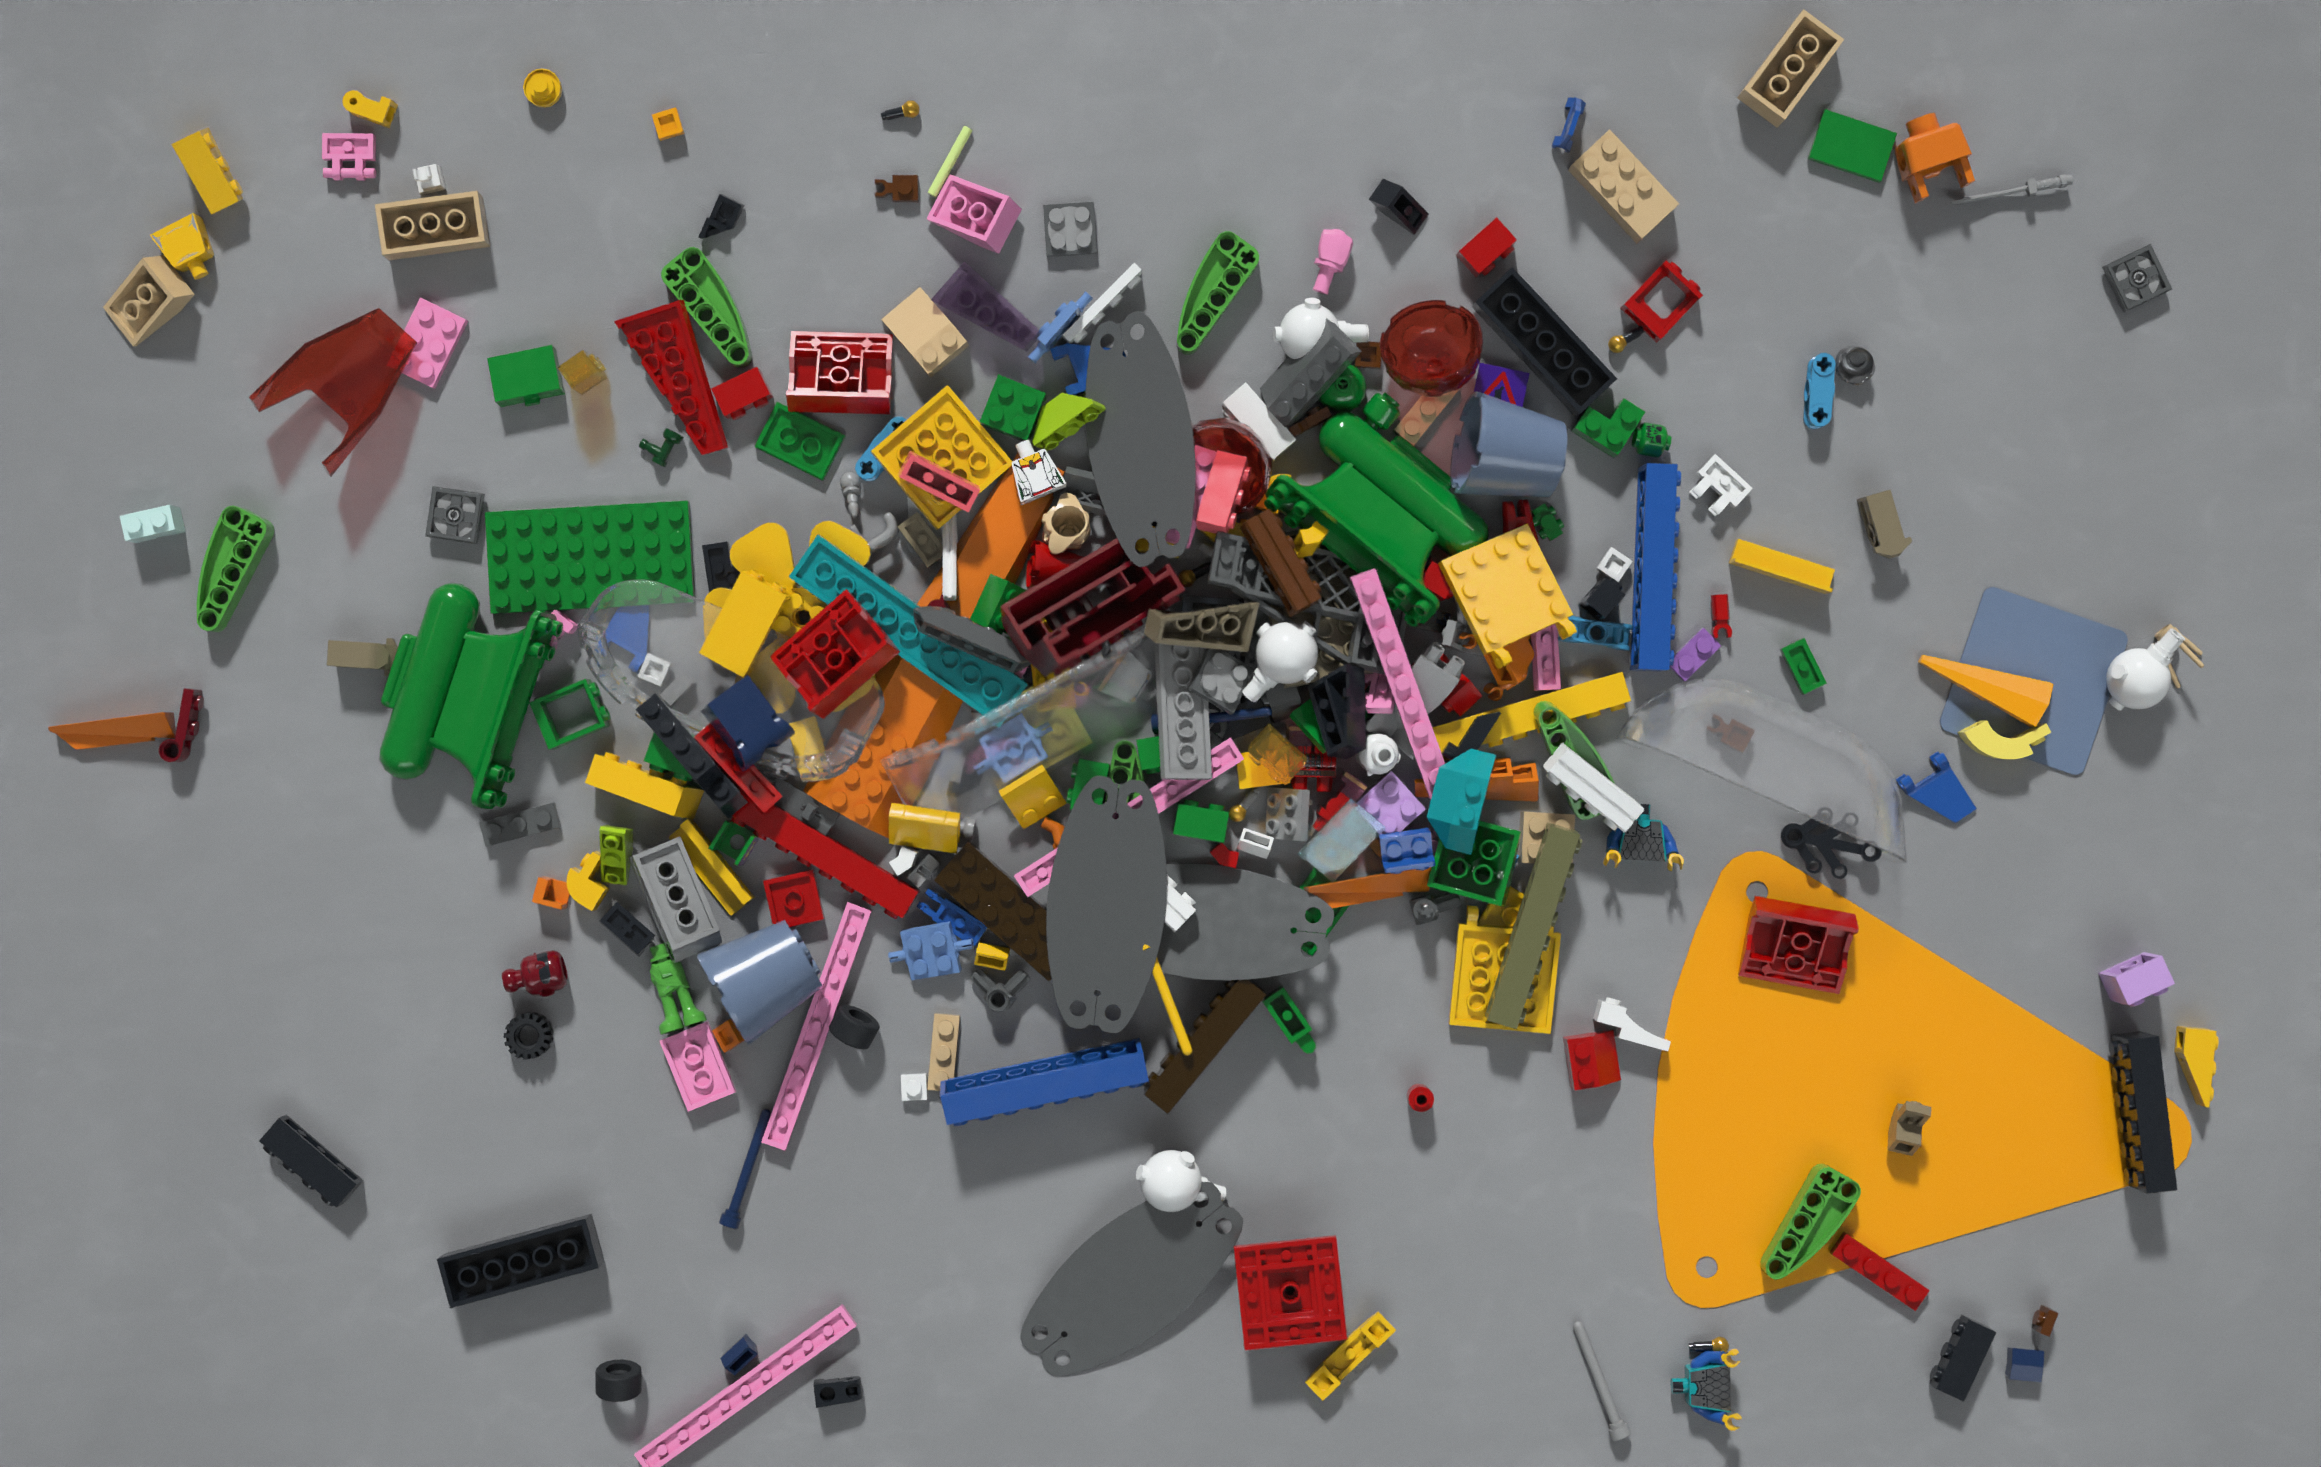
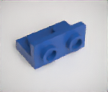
M1430 828L1379 835L1381 862L1385 873L1399 874L1405 870H1426L1429 867L1435 866Z

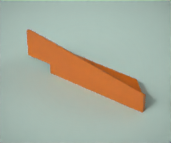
M160 712L48 727L50 732L57 734L75 750L155 741V737L175 738L176 735L174 712Z
M1510 758L1495 759L1485 800L1537 801L1539 780L1536 763L1512 767ZM1416 778L1414 780L1415 796L1429 798L1423 779Z
M1431 867L1426 870H1405L1399 874L1379 873L1303 888L1305 891L1324 900L1331 908H1338L1403 896V892L1429 891L1427 883Z

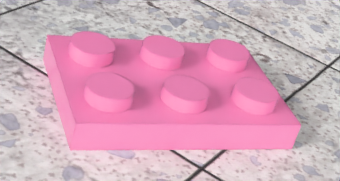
M420 297L387 366L435 389L468 321Z
M708 1021L659 1041L688 1112L737 1092Z

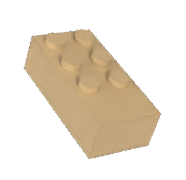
M1803 9L1743 88L1737 99L1778 128L1844 39Z
M1610 129L1568 169L1636 244L1679 205L1674 197Z
M478 191L375 204L382 255L389 261L490 247L483 196Z

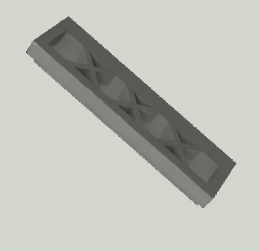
M1067 466L1064 476L1066 488L1061 490L1060 495L1063 493L1075 494L1079 497L1078 501L1084 511L1107 516L1103 505H1097L1092 502L1093 500L1101 501L1093 472ZM1152 522V526L1157 527V522Z

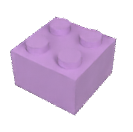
M1392 771L1387 772L1355 801L1353 806L1379 835L1401 832L1426 809Z
M2146 952L2098 973L2110 1000L2122 1005H2130V1007L2144 1003V998L2152 994L2153 996H2158L2168 991L2167 987L2175 984L2163 956Z

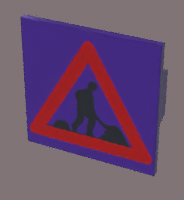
M1479 363L1474 392H1481L1523 407L1530 373Z

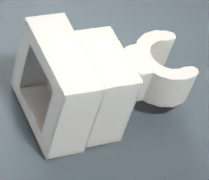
M433 164L417 168L418 170H412L414 180L417 181L418 190L421 195L446 190L441 166Z

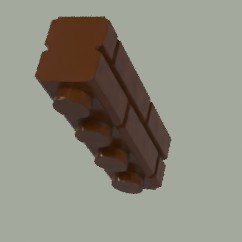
M1268 509L1246 520L1241 525L1240 530L1289 615L1293 617L1319 602L1321 599V588L1315 580L1312 581L1307 573L1309 569L1303 558L1299 559L1295 553L1296 546L1293 539L1284 534L1280 517L1276 513L1273 514L1271 509Z

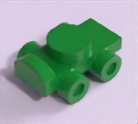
M1544 503L1531 511L1534 515V526L1540 525L1542 528L1538 531L1542 540L1548 538L1549 541H1552L1563 534L1561 529L1565 526L1560 518L1555 519L1554 515L1557 513L1552 505L1547 507Z

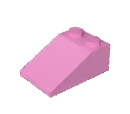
M949 174L927 220L982 248L999 254L1022 209L1007 195Z

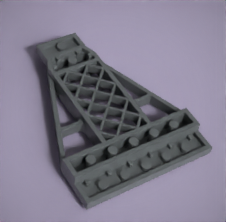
M1300 530L1284 532V534L1291 538H1296ZM1218 531L1215 537L1208 583L1229 587L1231 592L1248 603L1259 602L1258 609L1279 623H1295L1268 605L1285 608L1280 597L1276 595V590L1272 592L1264 581L1268 577L1267 575L1262 577L1263 568L1246 538ZM1327 547L1325 550L1318 548L1312 556L1304 557L1311 566L1308 568L1309 571L1307 573L1313 570L1321 581L1319 586L1324 585L1332 597L1323 603L1319 600L1315 605L1302 611L1311 613L1314 616L1313 627L1316 632L1313 634L1317 647L1343 665H1353L1364 668L1365 671L1385 675L1353 584L1349 582L1343 573L1350 566ZM1313 559H1317V560H1321V561H1319L1318 563H1315ZM1324 562H1329L1335 571L1328 578L1324 576L1318 567ZM1338 564L1344 565V567L1340 569ZM1337 575L1346 587L1338 593L1335 592L1328 582ZM1260 586L1264 589L1265 592L1260 591ZM1347 590L1356 601V603L1348 608L1339 597ZM1334 600L1339 608L1326 606V604ZM1399 608L1397 610L1390 609L1403 644L1407 623L1404 619L1406 614ZM1321 616L1352 623L1353 629L1348 657L1317 637Z

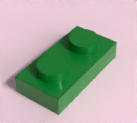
M1801 638L1779 649L1802 695L1827 684L1805 638Z

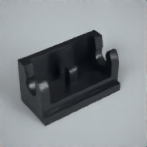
M618 902L600 920V923L638 957L654 940L655 935Z

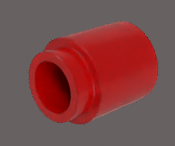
M1415 1084L1407 1091V1102L1413 1110L1426 1112L1433 1106L1434 1096L1427 1086ZM1419 1095L1426 1097L1422 1103H1417Z

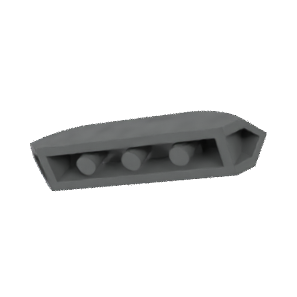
M924 606L913 609L914 623L918 632L1012 673L1021 671L1031 664L1019 653L1009 635L1004 632L1002 635L998 634L990 627H982L973 623L967 617L955 615L956 611L937 606Z

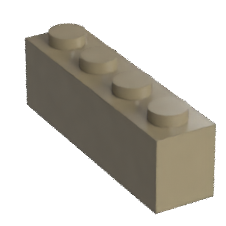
M1259 602L1187 613L1149 609L1144 634L1158 644L1248 652Z

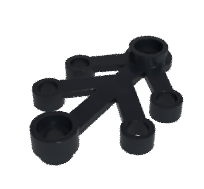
M1828 809L1818 810L1816 816L1802 825L1791 823L1786 825L1781 831L1783 844L1789 848H1796L1806 863L1807 871L1813 874L1821 871L1822 863L1812 856L1806 844L1817 846L1831 867L1832 876L1837 879H1842L1847 875V868L1839 862L1831 849L1860 854L1862 859L1868 862L1877 861L1882 854L1881 847L1876 842L1867 841L1863 844L1833 839L1845 830L1853 829L1857 826L1858 819L1853 814H1845L1840 822L1818 836L1808 834V832L1821 823L1827 824L1832 820V813ZM1823 811H1826L1829 815L1826 821H1822L1819 817ZM1849 816L1854 819L1852 826L1845 824V819ZM1791 831L1798 833V838L1795 841L1789 838ZM1869 846L1874 848L1872 856H1867L1865 853L1866 848ZM1812 861L1818 863V869L1815 871L1809 868V864ZM1838 866L1844 869V873L1841 876L1835 874V868Z

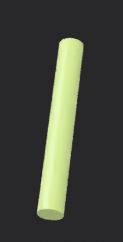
M963 126L927 192L931 196L937 197L972 133L970 128Z

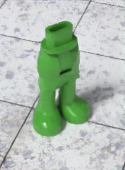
M665 943L651 947L650 951L653 959H650L651 969L649 972L651 981L657 988L665 1013V1020L659 1025L660 1034L663 1035L683 1029L684 1025L689 1027L706 1021L704 1012L698 1010L693 1003L688 990L690 985L681 962L673 963ZM675 991L682 1007L683 1022L672 995Z

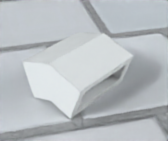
M1243 828L1236 849L1267 859L1274 838Z
M907 846L901 847L898 857L889 862L897 876L914 866L919 853L918 850Z

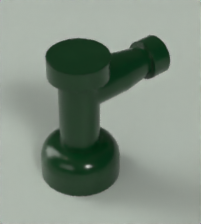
M665 428L663 432L665 441L661 448L649 443L646 439H642L639 443V448L654 455L652 461L663 467L667 465L665 461L674 444H680L684 438L668 428Z

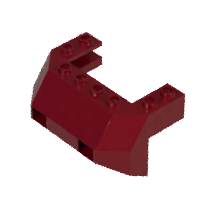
M1116 538L1001 605L1002 625L1019 653L1041 674L1046 677L1054 673L1057 676L1068 668L1071 669L1081 663L1080 657L1088 653L1091 657L1101 651L1103 643L1109 641L1110 644H1113L1124 637L1122 632L1128 628L1133 632L1144 625L1142 620L1148 616L1149 609L1167 610L1180 600L1178 595L1185 591V588L1169 563L1153 575L1147 566L1139 567L1135 565ZM1105 585L1111 597L1093 607L1087 595ZM1043 621H1047L1048 625L1052 629L1051 633H1049Z

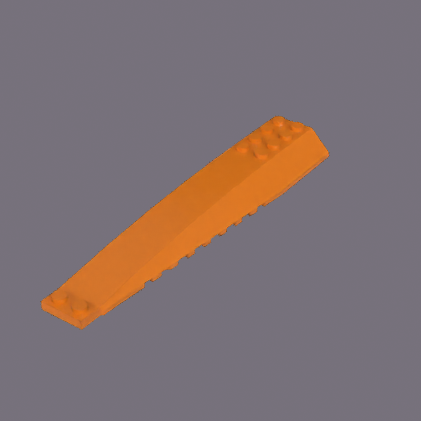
M1018 452L1013 461L1020 459ZM1012 465L1004 472L957 543V599L947 601L951 610L956 611L955 615L959 617L964 616L970 619L990 574L1016 584L1029 554L1031 542L1036 539L1043 524L1042 516L1048 512L1054 499V493L1021 505ZM1057 468L1063 477L1065 472ZM943 565L917 603L919 606L924 607L932 600L940 599L943 592ZM898 654L875 674L876 684L874 689L867 696L849 706L826 748L830 765L815 769L803 790L821 804L888 839L891 804L912 805L938 758L963 703L960 698Z

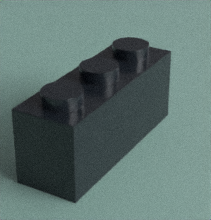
M1961 1314L1960 1319H1957L1952 1326V1336L1949 1342H1946L1941 1349L1940 1355L1942 1357L1938 1366L1935 1365L1931 1370L1930 1384L1936 1389L1964 1402L1997 1332Z

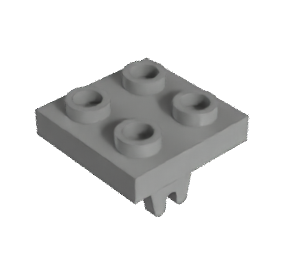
M1268 788L1265 835L1274 839L1307 841L1308 831H1311L1312 826L1308 825L1309 805H1313V800H1309L1310 790Z

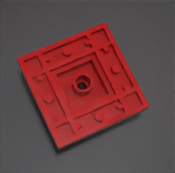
M1336 1235L1234 1246L1245 1350L1347 1340ZM1288 1286L1294 1287L1291 1292L1285 1291V1288Z

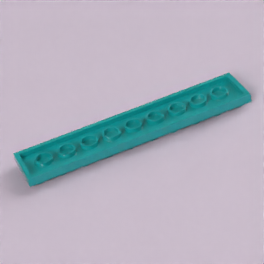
M821 535L816 536L789 575V578L827 605L847 589L892 640L900 651L898 653L899 656L998 726L1029 684L1015 673L918 632L914 623L913 609L921 606Z

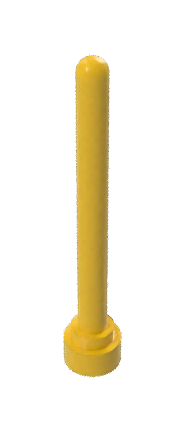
M1146 944L1143 946V950L1150 948ZM1156 958L1152 974L1184 1055L1188 1056L1192 1053V1047L1158 958Z

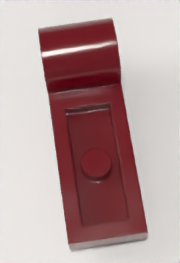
M183 689L175 739H167L159 747V755L164 761L183 762L189 757L192 740H194V736L199 732L198 713L204 704L202 690ZM174 744L179 749L176 757H173L171 754V747Z

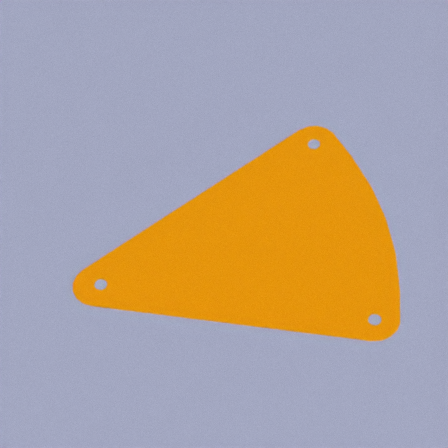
M1764 851L1745 852L1733 858L1721 871L1695 930L1672 998L1664 1039L1671 1041L1669 1051L1662 1050L1657 1077L1653 1136L1657 1213L1666 1276L1674 1293L1684 1302L1699 1308L1720 1307L1849 1269L1851 1267L1829 1253L1843 1232L1880 1257L1886 1258L2129 1186L2124 1177V1169L2127 1166L2126 1158L2123 1157L2121 1152V1144L2124 1141L2123 1133L2120 1132L2118 1127V1118L2121 1116L2120 1108L2117 1107L2115 1102V1093L2118 1091L2117 1083L2112 1077V1067H2115L2112 1063L1776 855ZM1754 881L1763 882L1768 889L1766 898L1856 915L1859 931L1853 935L1848 951L1847 970L1839 994L1738 975L1748 917L1753 903L1746 894L1750 883ZM2166 1097L2176 1170L2187 1158L2192 1143L2191 1125L2184 1111ZM1906 1101H1916L1931 1107V1117L1922 1126L1921 1146L1913 1156L1887 1150L1888 1132L1893 1111L1898 1103L1904 1105ZM1815 1165H1828L1857 1182L1861 1188L1858 1201L1839 1229L1813 1257L1782 1279H1773L1762 1271L1760 1267L1761 1258L1808 1174ZM1825 1173L1820 1175V1178L1824 1181L1829 1177ZM1850 1183L1842 1187V1195H1847L1851 1192ZM1812 1193L1807 1197L1808 1205L1816 1202V1193ZM1803 1215L1796 1217L1794 1221L1795 1227L1803 1225L1805 1221ZM1786 1238L1782 1241V1249H1788L1791 1246V1238ZM1705 1256L1712 1257L1718 1267L1717 1272L1710 1278L1701 1277L1696 1271L1697 1261ZM1774 1260L1770 1263V1271H1776L1779 1268V1260Z

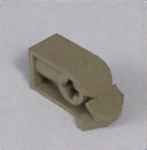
M1891 489L1857 499L1868 539L1874 547L1872 548L1873 553L1889 559L1900 556L1912 542V538L1904 537Z
M386 638V644L328 640L327 666L384 670V676H389L398 646L394 638Z

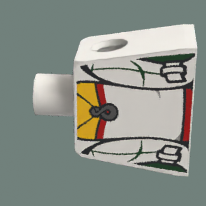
M1030 440L1015 445L1020 459L1011 463L1021 505L1066 488L1064 478L1045 449L1034 452Z

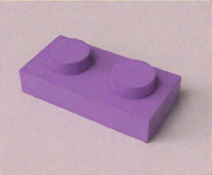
M1701 628L1674 655V664L1670 668L1685 682L1721 645L1705 628Z

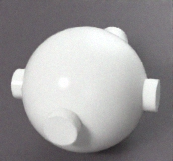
M1307 298L1304 304L1292 308L1284 316L1280 327L1273 328L1274 342H1280L1282 349L1288 357L1298 359L1306 355L1316 345L1324 330L1326 318L1335 323L1352 342H1368L1369 328L1367 324H1350L1345 321H1337L1330 310L1320 305L1319 299Z
M1306 621L1301 625L1292 622L1277 623L1273 626H1270L1268 623L1262 625L1256 633L1260 637L1256 648V659L1259 666L1254 671L1253 679L1242 691L1249 700L1256 703L1266 690L1274 688L1278 683L1292 684L1304 680L1306 683L1312 681L1318 673L1314 669L1318 658V647L1313 637V634L1316 632L1315 628Z
M2170 628L2160 641H2157L2155 644L2152 643L2147 649H2129L2116 656L2108 667L2106 675L2107 688L2112 696L2109 703L2120 711L2124 707L2146 709L2159 703L2166 696L2171 684V674L2168 665L2173 660L2174 652L2183 643L2185 638L2179 632Z
M1165 1150L1153 1155L1145 1165H1139L1137 1168L1136 1179L1140 1180L1144 1197L1153 1207L1161 1211L1177 1212L1187 1208L1194 1201H1209L1208 1195L1200 1192L1201 1182L1210 1181L1206 1177L1201 1176L1194 1156L1187 1151ZM1214 1184L1220 1191L1221 1201L1223 1202L1226 1197V1188Z

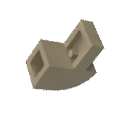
M1906 1101L1904 1105L1898 1103L1891 1117L1887 1150L1913 1156L1921 1146L1922 1126L1931 1117V1107L1916 1101Z

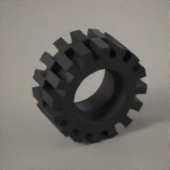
M526 1012L510 1020V1023L505 1028L507 1031L504 1033V1038H506L504 1043L505 1046H509L510 1049L508 1051L511 1054L514 1053L516 1054L515 1057H522L523 1060L534 1059L544 1054L551 1047L549 1045L553 1042L552 1034H554V1031L550 1029L551 1023L545 1020V1016H539V1013ZM531 1026L536 1029L538 1040L534 1045H525L520 1040L519 1035L523 1027Z

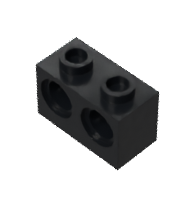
M1604 578L1599 580L1578 604L1596 620L1606 618L1625 596L1621 591L1623 587L1613 578L1610 580Z

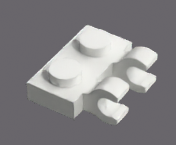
M1714 454L1696 473L1701 480L1689 493L1697 499L1711 487L1720 497L1707 510L1713 516H1716L1728 504L1735 508L1753 488Z

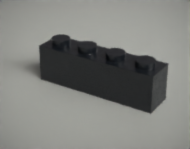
M288 1115L278 1118L259 1140L264 1145L263 1149L266 1153L273 1157L277 1156L283 1162L282 1165L286 1170L298 1174L302 1178V1183L309 1189H315L322 1195L321 1199L329 1206L337 1208L344 1204L364 1181Z

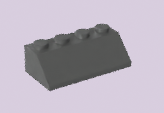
M1326 318L1324 330L1316 345L1301 358L1292 359L1287 357L1260 387L1267 409L1284 427L1296 424L1362 351L1334 322Z

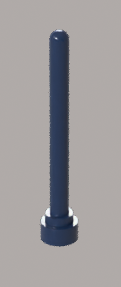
M1270 707L1235 710L1233 714L1225 711L1209 713V723L1270 717L1272 709ZM1152 714L1151 726L1154 734H1159L1158 714Z
M763 1109L760 1114L729 1209L726 1208L725 1212H722L719 1224L733 1229L739 1228L741 1222L739 1209L771 1116L769 1109Z

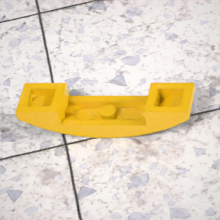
M1377 1311L1347 1337V1340H1343L1313 1371L1305 1383L1323 1401L1341 1384L1343 1378L1376 1347L1379 1348L1396 1329Z

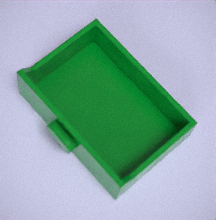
M553 345L487 358L494 399L500 407L525 403V406L540 404V399L565 394L557 351Z

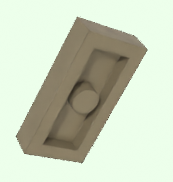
M916 512L897 526L927 568L943 558L942 543L919 512Z

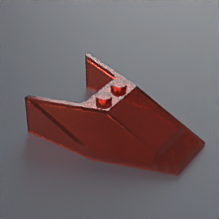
M377 308L305 343L252 393L249 399L255 409L261 412L303 391L309 390L347 422L349 427L342 443L322 462L327 474L332 477L382 414L417 342L380 308Z

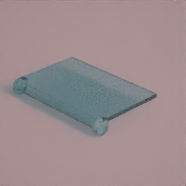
M1350 798L1297 854L1334 882L1386 827Z

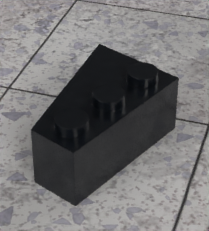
M1345 664L1307 686L1327 755L1341 759H1348L1366 749L1365 669Z

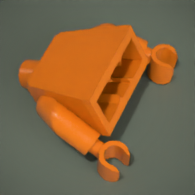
M1462 632L1459 635L1460 639L1469 637V642L1462 645V647L1473 649L1477 645L1474 635ZM1531 635L1503 647L1509 652L1512 662L1500 669L1496 667L1491 653L1484 655L1498 684L1488 683L1483 688V691L1487 694L1492 693L1488 696L1491 700H1500L1503 690L1506 689L1508 691L1526 679L1528 667L1534 658V651L1529 642Z

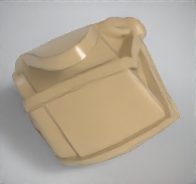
M1063 493L1060 495L1058 503L1042 516V523H1044L1042 540L1048 544V549L1052 554H1061L1066 549H1080L1091 533L1089 514L1083 510L1077 497L1073 494Z

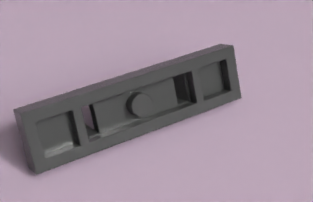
M754 764L771 784L775 783L774 787L783 796L775 803L776 806L828 836L840 816L838 812L821 804L803 790L762 765Z

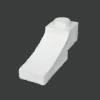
M1606 997L1605 1001L1598 999L1593 1019L1616 1026V1037L1669 1051L1671 1041L1651 1034L1638 1026L1626 1014L1627 1008L1620 1005V1000Z

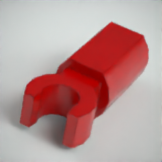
M1728 594L1711 595L1712 621H1715L1711 635L1714 639L1718 638V630L1723 628L1726 632V638H1730L1732 636V629L1727 623V620H1730Z

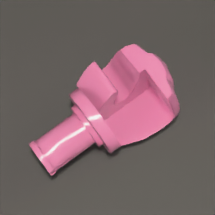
M1335 228L1322 231L1318 246L1319 258H1315L1314 264L1318 265L1320 270L1312 290L1328 295L1334 273L1343 272L1353 247V239L1346 235L1344 231Z

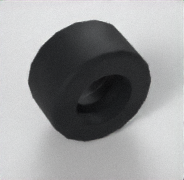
M841 1005L829 1025L830 1032L835 1038L848 1046L862 1050L870 1047L880 1028L878 1021L873 1016L860 1008L850 1005Z
M623 1359L611 1360L600 1364L596 1368L595 1393L600 1399L610 1402H624L636 1398L641 1393L642 1371L641 1366L637 1363Z

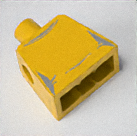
M192 213L150 234L153 241L175 269L181 272L190 270L195 280L209 274L203 262L211 259L214 253L202 217Z

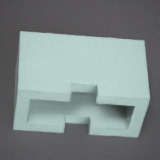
M165 505L120 516L124 538L128 542L139 543L162 536L186 532L181 509L173 505Z

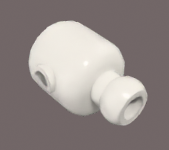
M1374 732L1366 734V749L1355 754L1357 763L1367 771L1368 776L1389 772L1396 763H1399L1401 757L1397 744L1391 737Z

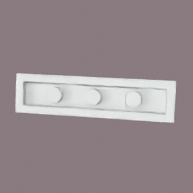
M1133 263L1063 334V339L1068 344H1072L1074 341L1077 344L1080 343L1088 334L1085 330L1092 323L1095 326L1099 324L1106 316L1103 312L1110 305L1113 308L1118 305L1124 298L1121 294L1127 288L1132 290L1141 281L1139 276L1142 274V270Z

